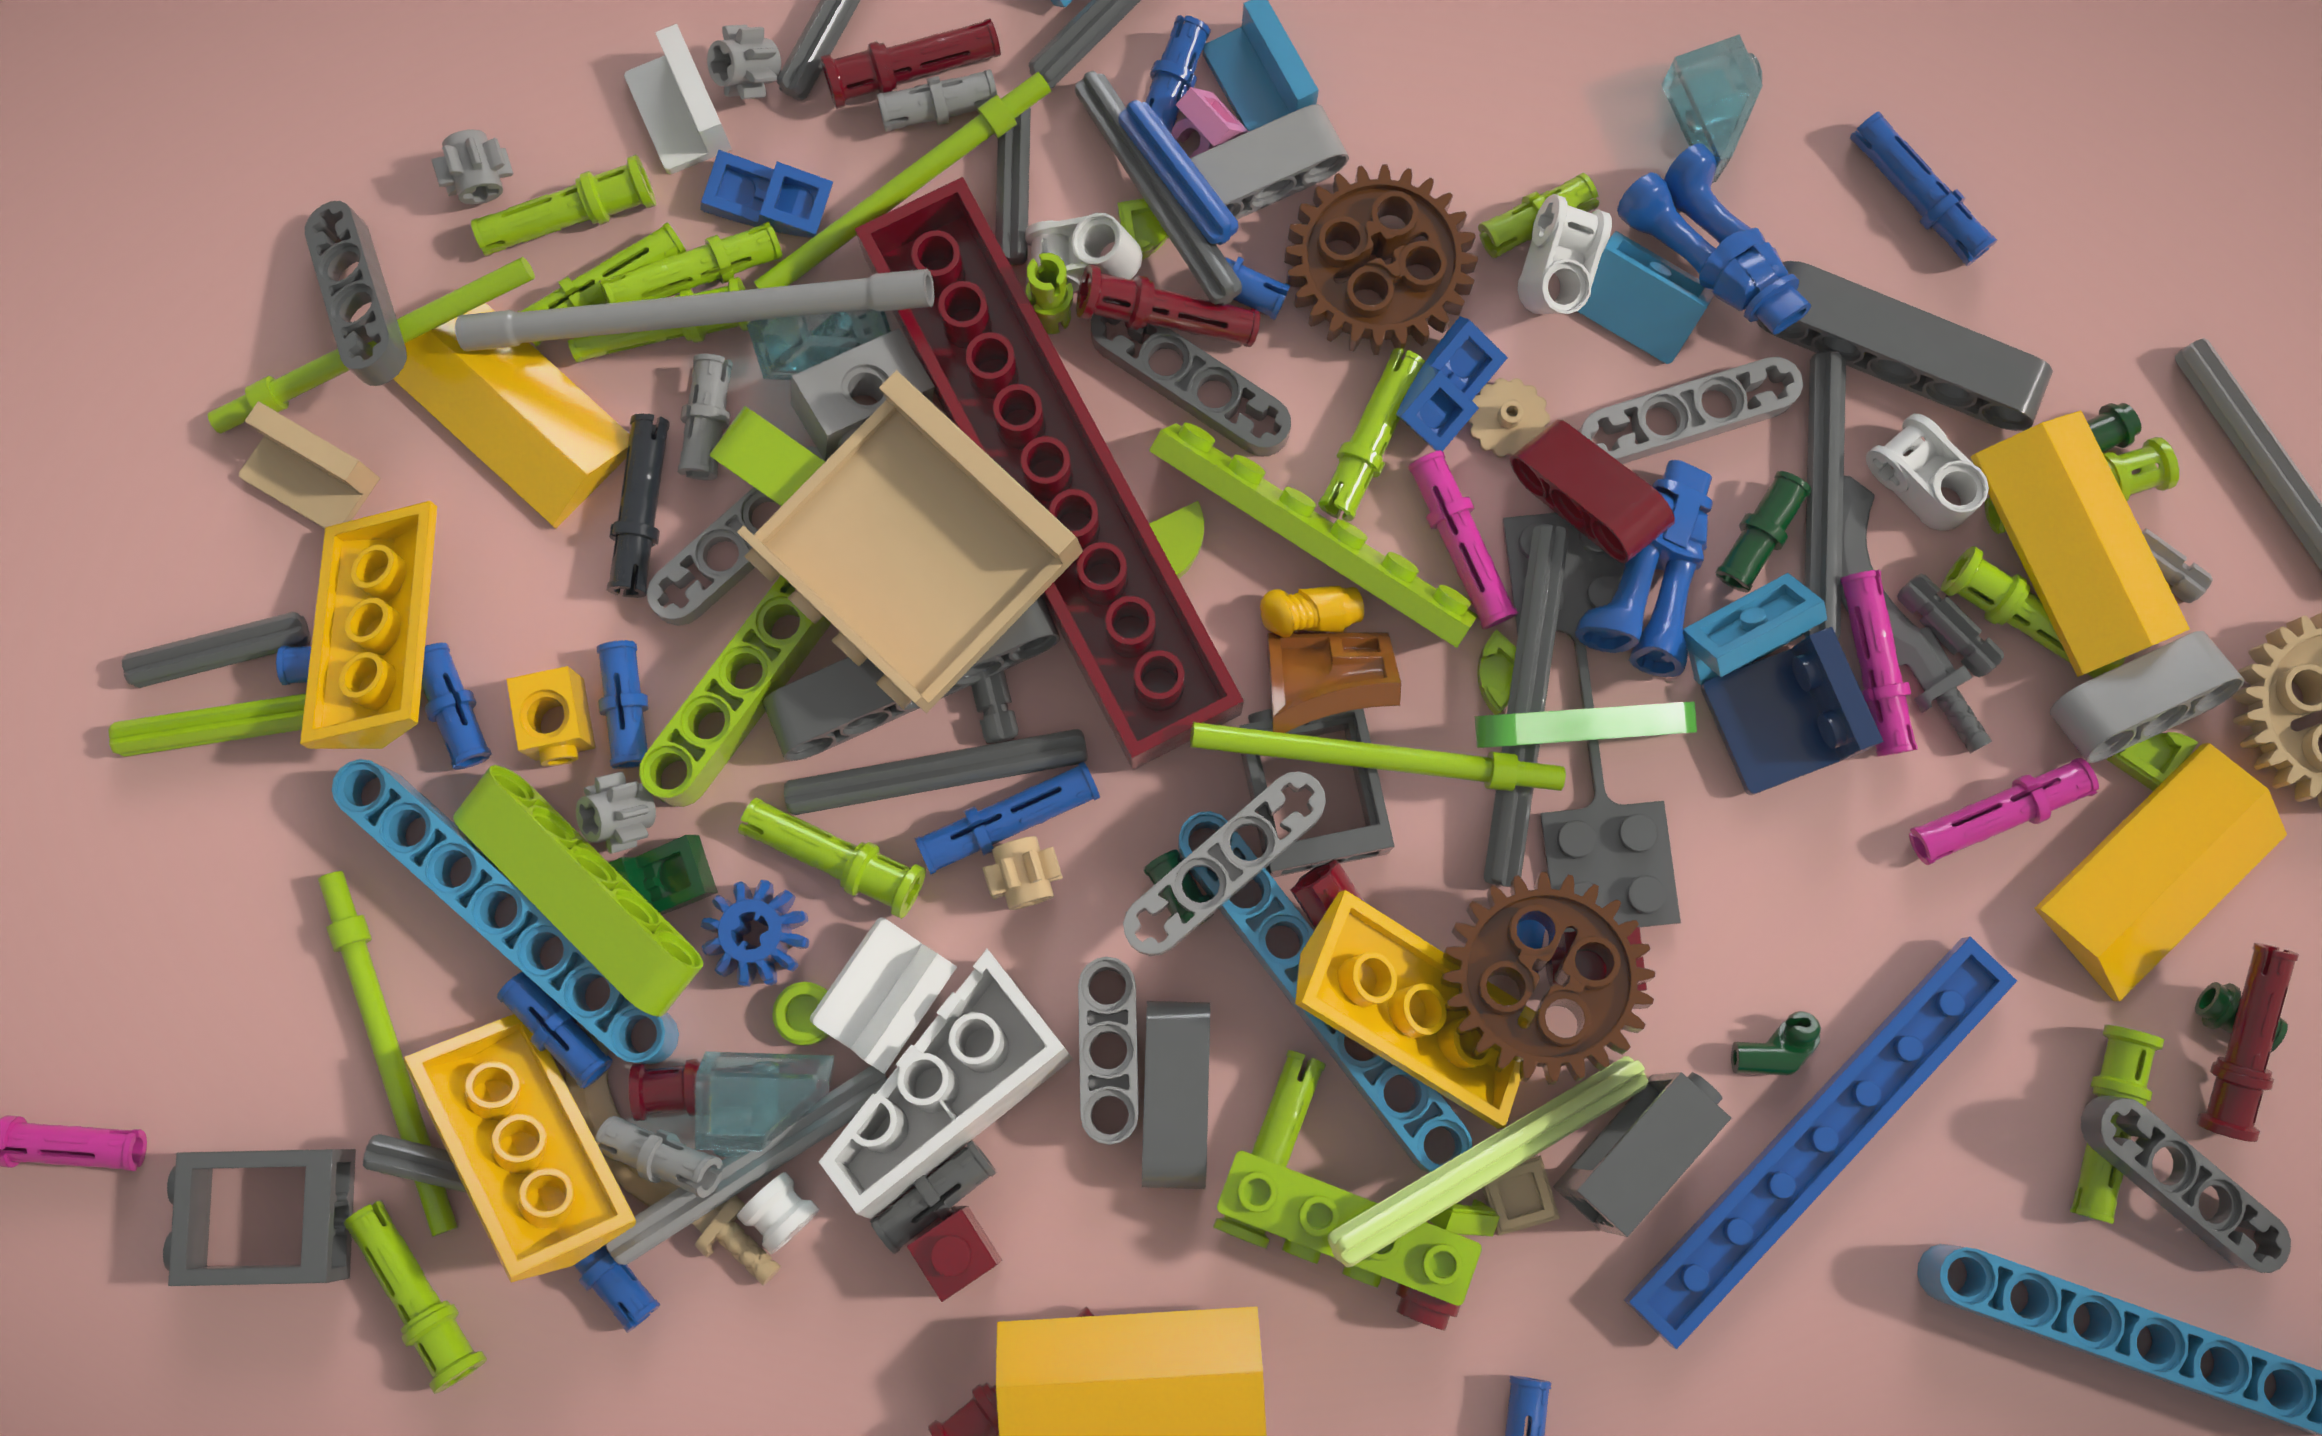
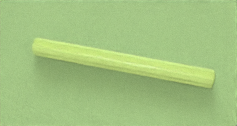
M1624 1056L1604 1070L1597 1072L1331 1231L1328 1236V1242L1334 1257L1346 1267L1356 1265L1644 1090L1648 1085L1644 1066L1639 1060L1634 1061L1629 1056Z

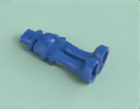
M1694 144L1679 154L1670 165L1664 180L1657 173L1652 172L1636 180L1619 201L1617 208L1618 216L1630 227L1654 236L1687 260L1699 273L1700 286L1713 290L1712 292L1716 298L1738 311L1745 310L1744 317L1749 322L1760 320L1773 334L1780 333L1808 313L1811 304L1797 291L1799 279L1794 274L1788 273L1777 250L1769 242L1765 241L1763 234L1758 228H1751L1735 217L1718 201L1711 191L1717 162L1712 152L1704 144ZM1677 210L1684 213L1719 243L1717 248L1700 236L1681 217Z
M1670 460L1667 463L1663 479L1656 480L1652 487L1669 504L1675 517V524L1625 563L1618 589L1609 604L1589 609L1583 614L1575 631L1576 638L1582 644L1608 653L1625 652L1632 648L1629 657L1632 666L1653 676L1676 677L1683 673L1688 657L1683 633L1687 597L1694 572L1701 568L1704 561L1703 551L1707 549V513L1711 511L1713 505L1712 500L1707 496L1712 481V476L1709 473L1681 460ZM1655 569L1664 570L1654 610L1647 626L1642 631L1645 607Z

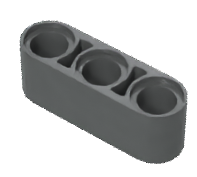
M1147 1001L1142 1187L1206 1189L1210 1003Z

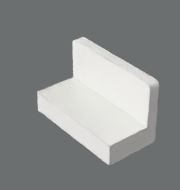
M677 24L655 32L665 56L630 69L624 74L663 167L668 174L677 173L717 156L718 150L725 152L732 150Z
M880 917L873 924L811 1014L810 1021L816 1027L850 1048L865 1062L885 1074L957 966L887 919Z

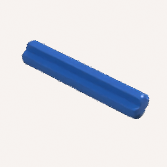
M1138 100L1128 103L1126 109L1119 114L1120 126L1206 240L1211 244L1218 245L1228 242L1230 237L1238 231L1237 219L1150 105Z

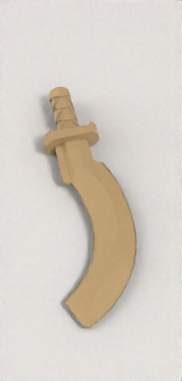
M586 1033L602 1052L608 1056V1048L595 1036ZM565 1069V1083L595 1139L599 1128L605 1120L612 1116L621 1117L612 1099L608 1084V1070L593 1084L581 1089L576 1084L577 1081ZM604 1157L616 1182L649 1207L680 1188L663 1180L658 1183L645 1180L639 1176L637 1169L620 1161ZM737 1195L692 1223L702 1233L694 1246L706 1258L714 1252L713 1244L718 1240L740 1264L745 1265L744 1268L754 1278L756 1277L757 1281L763 1286L780 1270L781 1266L775 1260L772 1261V1257L763 1248L758 1247V1244L734 1222L738 1218L737 1214L746 1205Z

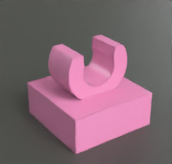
M1190 87L1176 104L1187 118L1181 119L1172 128L1171 134L1175 140L1184 142L1195 130L1200 135V145L1190 158L1249 132L1213 92Z

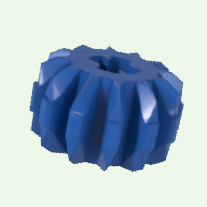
M761 880L756 886L754 896H752L747 884L742 881L737 882L733 888L736 903L732 904L720 895H717L712 900L715 908L724 913L720 921L710 917L702 919L701 927L703 929L718 933L717 938L709 940L702 945L703 953L708 956L723 954L716 964L715 972L720 976L726 977L737 969V983L741 986H751L757 969L760 978L765 984H776L777 972L774 963L778 962L782 967L793 972L799 965L796 959L787 954L789 947L806 949L809 946L808 938L799 934H792V929L803 926L808 922V916L803 911L787 913L796 898L788 890H784L773 899V884L767 880ZM752 920L768 926L769 931L760 935L761 946L759 947L743 941V936L751 932L750 921Z

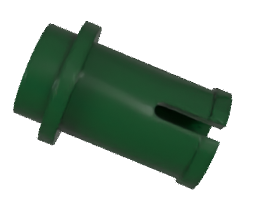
M2113 403L2106 404L2100 408L2099 415L2087 421L2102 453L2115 446L2126 448L2132 445L2135 441V436L2140 434L2142 428L2137 413L2126 403L2118 405Z
M1177 849L1171 850L1157 857L1144 867L1143 871L1146 876H1149L1153 885L1182 862L1180 853ZM1188 871L1182 881V890L1186 897L1198 903L1211 900L1210 894L1202 895ZM1167 888L1160 894L1161 898L1169 902L1167 908L1171 916L1167 920L1176 913L1179 914L1183 924L1194 917L1192 913L1186 911L1178 904L1171 888ZM1214 913L1210 915L1204 922L1209 920L1214 915Z
M2214 982L2202 991L2197 999L2195 1012L2202 1017L2204 1026L2213 1030L2222 1028L2230 1034L2232 1033L2241 999L2240 988L2231 983L2222 985ZM2282 1018L2279 1020L2271 1052L2276 1050L2282 1043L2288 1030V1024Z

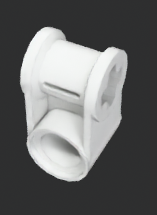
M1556 194L1550 195L1543 202L1534 221L1532 241L1522 274L1518 280L1517 291L1519 299L1527 310L1534 314L1543 315L1570 314L1578 311L1586 304L1591 295V287L1601 254L1610 237L1612 229L1610 213L1601 210L1589 213L1567 205L1565 197ZM1553 273L1560 282V293L1555 301L1550 297L1548 291V283Z
M1094 213L1089 216L1061 221H1041L1028 226L1025 230V241L1031 246V257L1035 259L1038 267L1041 265L1039 258L1041 253L1058 255L1064 261L1068 280L1066 284L1071 282L1073 293L1078 291L1083 272L1088 264L1099 266L1103 274L1129 280L1137 274L1141 267L1143 255L1140 245L1113 216L1106 213ZM1115 241L1112 250L1105 256L1100 257L1103 248Z
M1914 413L1903 421L1901 432L1885 446L1877 445L1866 455L1867 465L1876 479L1886 488L1892 490L1919 517L1921 522L1931 529L1947 531L1958 527L1987 498L1988 482L1981 469L1975 466L1947 439L1945 433L1935 422L1922 414ZM1908 450L1912 451L1908 456H1903ZM1941 487L1950 488L1956 492L1960 498L1961 505L1958 506L1948 502L1942 495Z

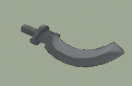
M1844 476L1842 577L1873 570L1867 549V525L1875 495L1851 476ZM1842 585V586H1841V602H1842V604L1844 605L1846 611H1847L1848 614H1849L1848 606H1847V601H1846V599H1845L1844 590H1843V585ZM1884 591L1898 665H1907L1925 691L1914 699L1921 712L1927 711L1932 707L1931 702L1937 700L1941 710L1945 712L1947 719L1952 727L1955 728V731H1957L1959 738L1965 744L1970 754L1992 742L1970 706L1967 705L1965 698L1957 689L1958 686L1973 678L1965 665L1955 670L1929 627L1919 629Z

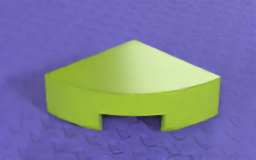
M1144 198L1117 202L1120 224L1140 245L1143 255L1142 260L1149 257L1165 243L1168 235Z
M1199 501L1149 523L1178 579L1190 569L1202 546L1204 517Z
M1496 629L1484 645L1483 652H1481L1482 658L1480 670L1479 658L1477 677L1479 689L1486 705L1494 715H1499L1508 706L1516 647Z
M2176 732L2160 733L2106 760L2154 791L2191 755L2198 741Z
M1474 1199L1472 1206L1456 1203L1429 1221L1435 1226L1455 1234L1493 1237L1500 1216L1483 1202Z

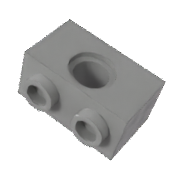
M899 328L792 376L791 405L825 462L886 401L879 387L896 370L930 402L933 401L935 386ZM858 395H869L875 398L878 403L861 405L852 398Z

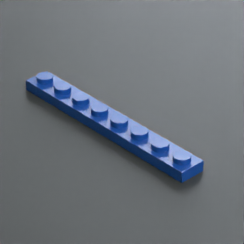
M1971 936L1961 938L1628 1294L1624 1301L1670 1347L1678 1349L2013 987L2017 980Z

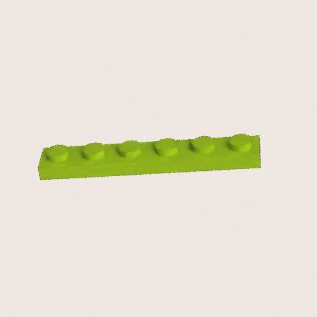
M1185 422L1182 426L1175 423L1160 430L1149 449L1151 453L1457 648L1478 617L1477 614L1468 609L1471 605L1469 600L1458 591L1446 585H1439L1437 589L1416 576L1419 572L1418 568L1406 558L1393 552H1388L1384 556L1365 543L1368 539L1367 536L1354 525L1341 519H1337L1333 523L1315 512L1316 503L1304 493L1291 487H1285L1282 491L1263 478L1266 472L1252 460L1241 455H1234L1231 458L1213 447L1215 439L1200 427Z

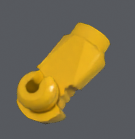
M1326 586L1298 589V593L1288 595L1286 591L1281 589H1273L1268 591L1261 599L1260 611L1262 623L1268 631L1283 638H1288L1292 635L1293 631L1303 629L1307 631L1343 633L1345 628L1351 624L1363 620L1364 603L1356 587Z

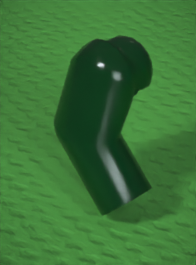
M1794 1012L1788 1016L1786 1021L1779 1026L1766 1043L1734 1042L1731 1051L1733 1072L1766 1075L1794 1074L1814 1053L1820 1043L1821 1026L1818 1019L1808 1012Z

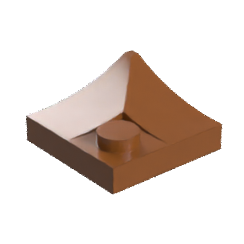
M1389 632L1292 633L1288 638H1283L1274 633H1267V660L1273 732L1286 733L1308 722L1346 711L1371 707L1400 706L1401 679Z

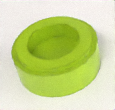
M798 982L785 988L778 995L773 1006V1022L778 1033L785 1040L803 1046L815 1045L828 1038L830 1035L810 1021L811 1014L828 990L812 982Z

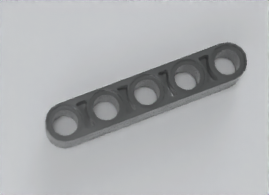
M1799 261L1783 262L1788 273L1794 274L1799 279L1797 291L1811 304V308L1803 318L1778 334H1773L1760 320H1757L1758 325L1766 332L1815 353L1838 352L1844 357L1846 365L1993 426L2012 431H2025L2032 427L2053 373L2051 366L2046 361L1813 265Z
M1043 595L1018 618L942 698L975 684L981 680L979 674L984 672L985 678H988L1049 650L1059 642V632ZM849 657L771 692L762 702L783 757L787 761H797L817 755L913 712L920 707L911 701L902 709L876 684L884 673L867 658L858 666Z

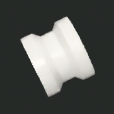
M783 1172L760 1190L740 1210L737 1217L745 1226H755L763 1235V1247L770 1254H773L805 1227L820 1209L812 1200H802L794 1191V1180L787 1172Z

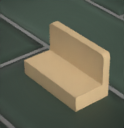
M259 401L245 419L247 424L264 437L240 470L239 477L324 529L328 526L352 521L380 480V477L358 459Z

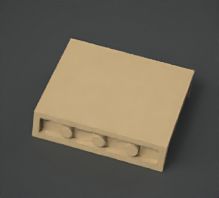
M896 370L879 387L886 401L754 535L744 525L737 533L752 546L744 557L771 583L781 574L796 589L788 599L806 617L816 624L825 616L840 631L832 639L835 645L856 665L860 666L868 658L884 673L876 684L902 709L913 701L927 714L1080 556L1083 550L1077 537Z

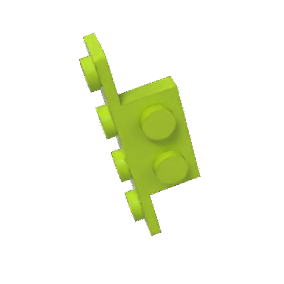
M1238 1151L1235 1154L1218 1200L1217 1210L1221 1214L1285 1238L1282 1247L1283 1251L1318 1264L1321 1253L1334 1257L1328 1242L1330 1232L1378 1203L1248 1152ZM1425 1222L1352 1267L1344 1266L1342 1274L1376 1288L1379 1287L1382 1277H1385L1453 1305L1460 1306L1465 1300L1482 1247L1476 1241Z

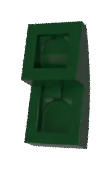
M684 835L639 856L620 857L609 862L661 915L718 893L699 835Z

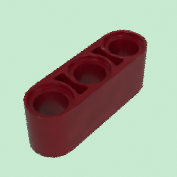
M1556 420L1510 457L1511 467L1526 489L1612 558L1621 563L1628 562L1675 524L1672 509L1655 488L1563 420Z

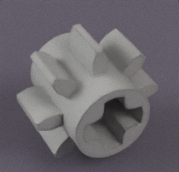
M747 25L723 26L722 34L724 40L713 42L707 54V65L711 78L717 85L725 86L724 95L726 97L740 96L741 99L766 97L764 83L776 81L781 70V57L776 44L771 39L764 38L763 27H748Z
M463 130L453 133L443 140L442 149L444 156L432 159V164L439 187H446L448 196L457 194L462 203L475 205L490 202L503 193L500 178L512 176L513 170L506 148H500L498 139L488 140L486 134L480 130Z
M617 772L596 777L595 785L584 788L586 796L581 797L577 802L576 818L581 833L588 841L594 843L606 841L609 854L637 847V840L648 838L649 834L646 829L652 827L655 822L656 808L651 793L641 783L635 781L626 784L624 773Z

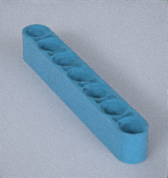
M354 760L338 770L333 778L332 794L339 808L617 1057L626 1062L653 1065L663 1062L672 1055L678 1044L679 1032L677 1023L669 1013L659 1017L643 1012L630 1003L607 979L606 981L610 987V996L607 1003L596 1011H592L589 1008L585 999L586 989L592 981L604 976L481 852L453 821L407 780L396 772L371 760ZM379 778L381 784L380 794L374 802L364 806L361 798L363 788L372 779ZM423 817L426 823L425 835L417 844L409 846L405 837L406 830L411 822ZM468 857L472 866L471 875L461 886L454 887L450 879L451 868L459 859ZM513 896L517 903V915L507 927L500 928L495 920L496 908L502 900ZM558 936L564 948L563 957L556 966L546 970L540 960L541 948L550 938ZM650 1018L656 1026V1041L650 1049L640 1053L632 1045V1029L640 1020Z
M1211 811L1199 812L1190 816L1182 825L1179 834L1178 848L1182 861L1192 853L1188 841L1195 831L1203 828L1218 831L1228 820L1222 815ZM1235 831L1230 839V846L1234 855L1245 861L1258 859L1238 832ZM1195 867L1189 870L1203 890L1210 894L1213 899L1220 887L1216 874L1205 867ZM1266 868L1253 878L1258 883L1262 895L1261 901L1256 906L1243 909L1235 906L1229 899L1219 908L1223 916L1414 1164L1421 1170L1430 1173L1472 1148V1138L1467 1128L1440 1093L1375 1053L1366 1061L1353 1059L1344 1047L1345 1035L1295 1004L1300 953L1314 930ZM1276 926L1291 928L1299 938L1300 947L1297 955L1289 959H1280L1272 955L1266 946L1265 937L1267 932ZM1396 1075L1407 1078L1415 1088L1416 1097L1414 1104L1403 1113L1393 1111L1384 1099L1385 1085L1390 1078ZM1438 1126L1448 1130L1455 1142L1453 1155L1442 1164L1433 1163L1424 1151L1426 1135L1431 1129Z
M1939 1244L1925 1251L1918 1262L1917 1275L1920 1285L1929 1296L1937 1301L2299 1430L2322 1436V1371L1979 1249ZM1959 1258L1965 1265L1967 1277L1963 1287L1954 1292L1947 1279L1948 1269L1951 1263ZM2022 1281L2027 1288L2028 1302L2021 1312L2016 1313L2012 1308L2010 1296L2014 1285ZM2084 1304L2090 1315V1324L2087 1330L2079 1335L2075 1330L2073 1320L2077 1308ZM2146 1326L2150 1331L2152 1344L2149 1352L2142 1357L2137 1348V1337ZM2209 1349L2214 1359V1368L2211 1374L2204 1378L2200 1369V1362L2203 1354ZM2272 1372L2276 1380V1391L2273 1397L2268 1400L2264 1392V1382Z

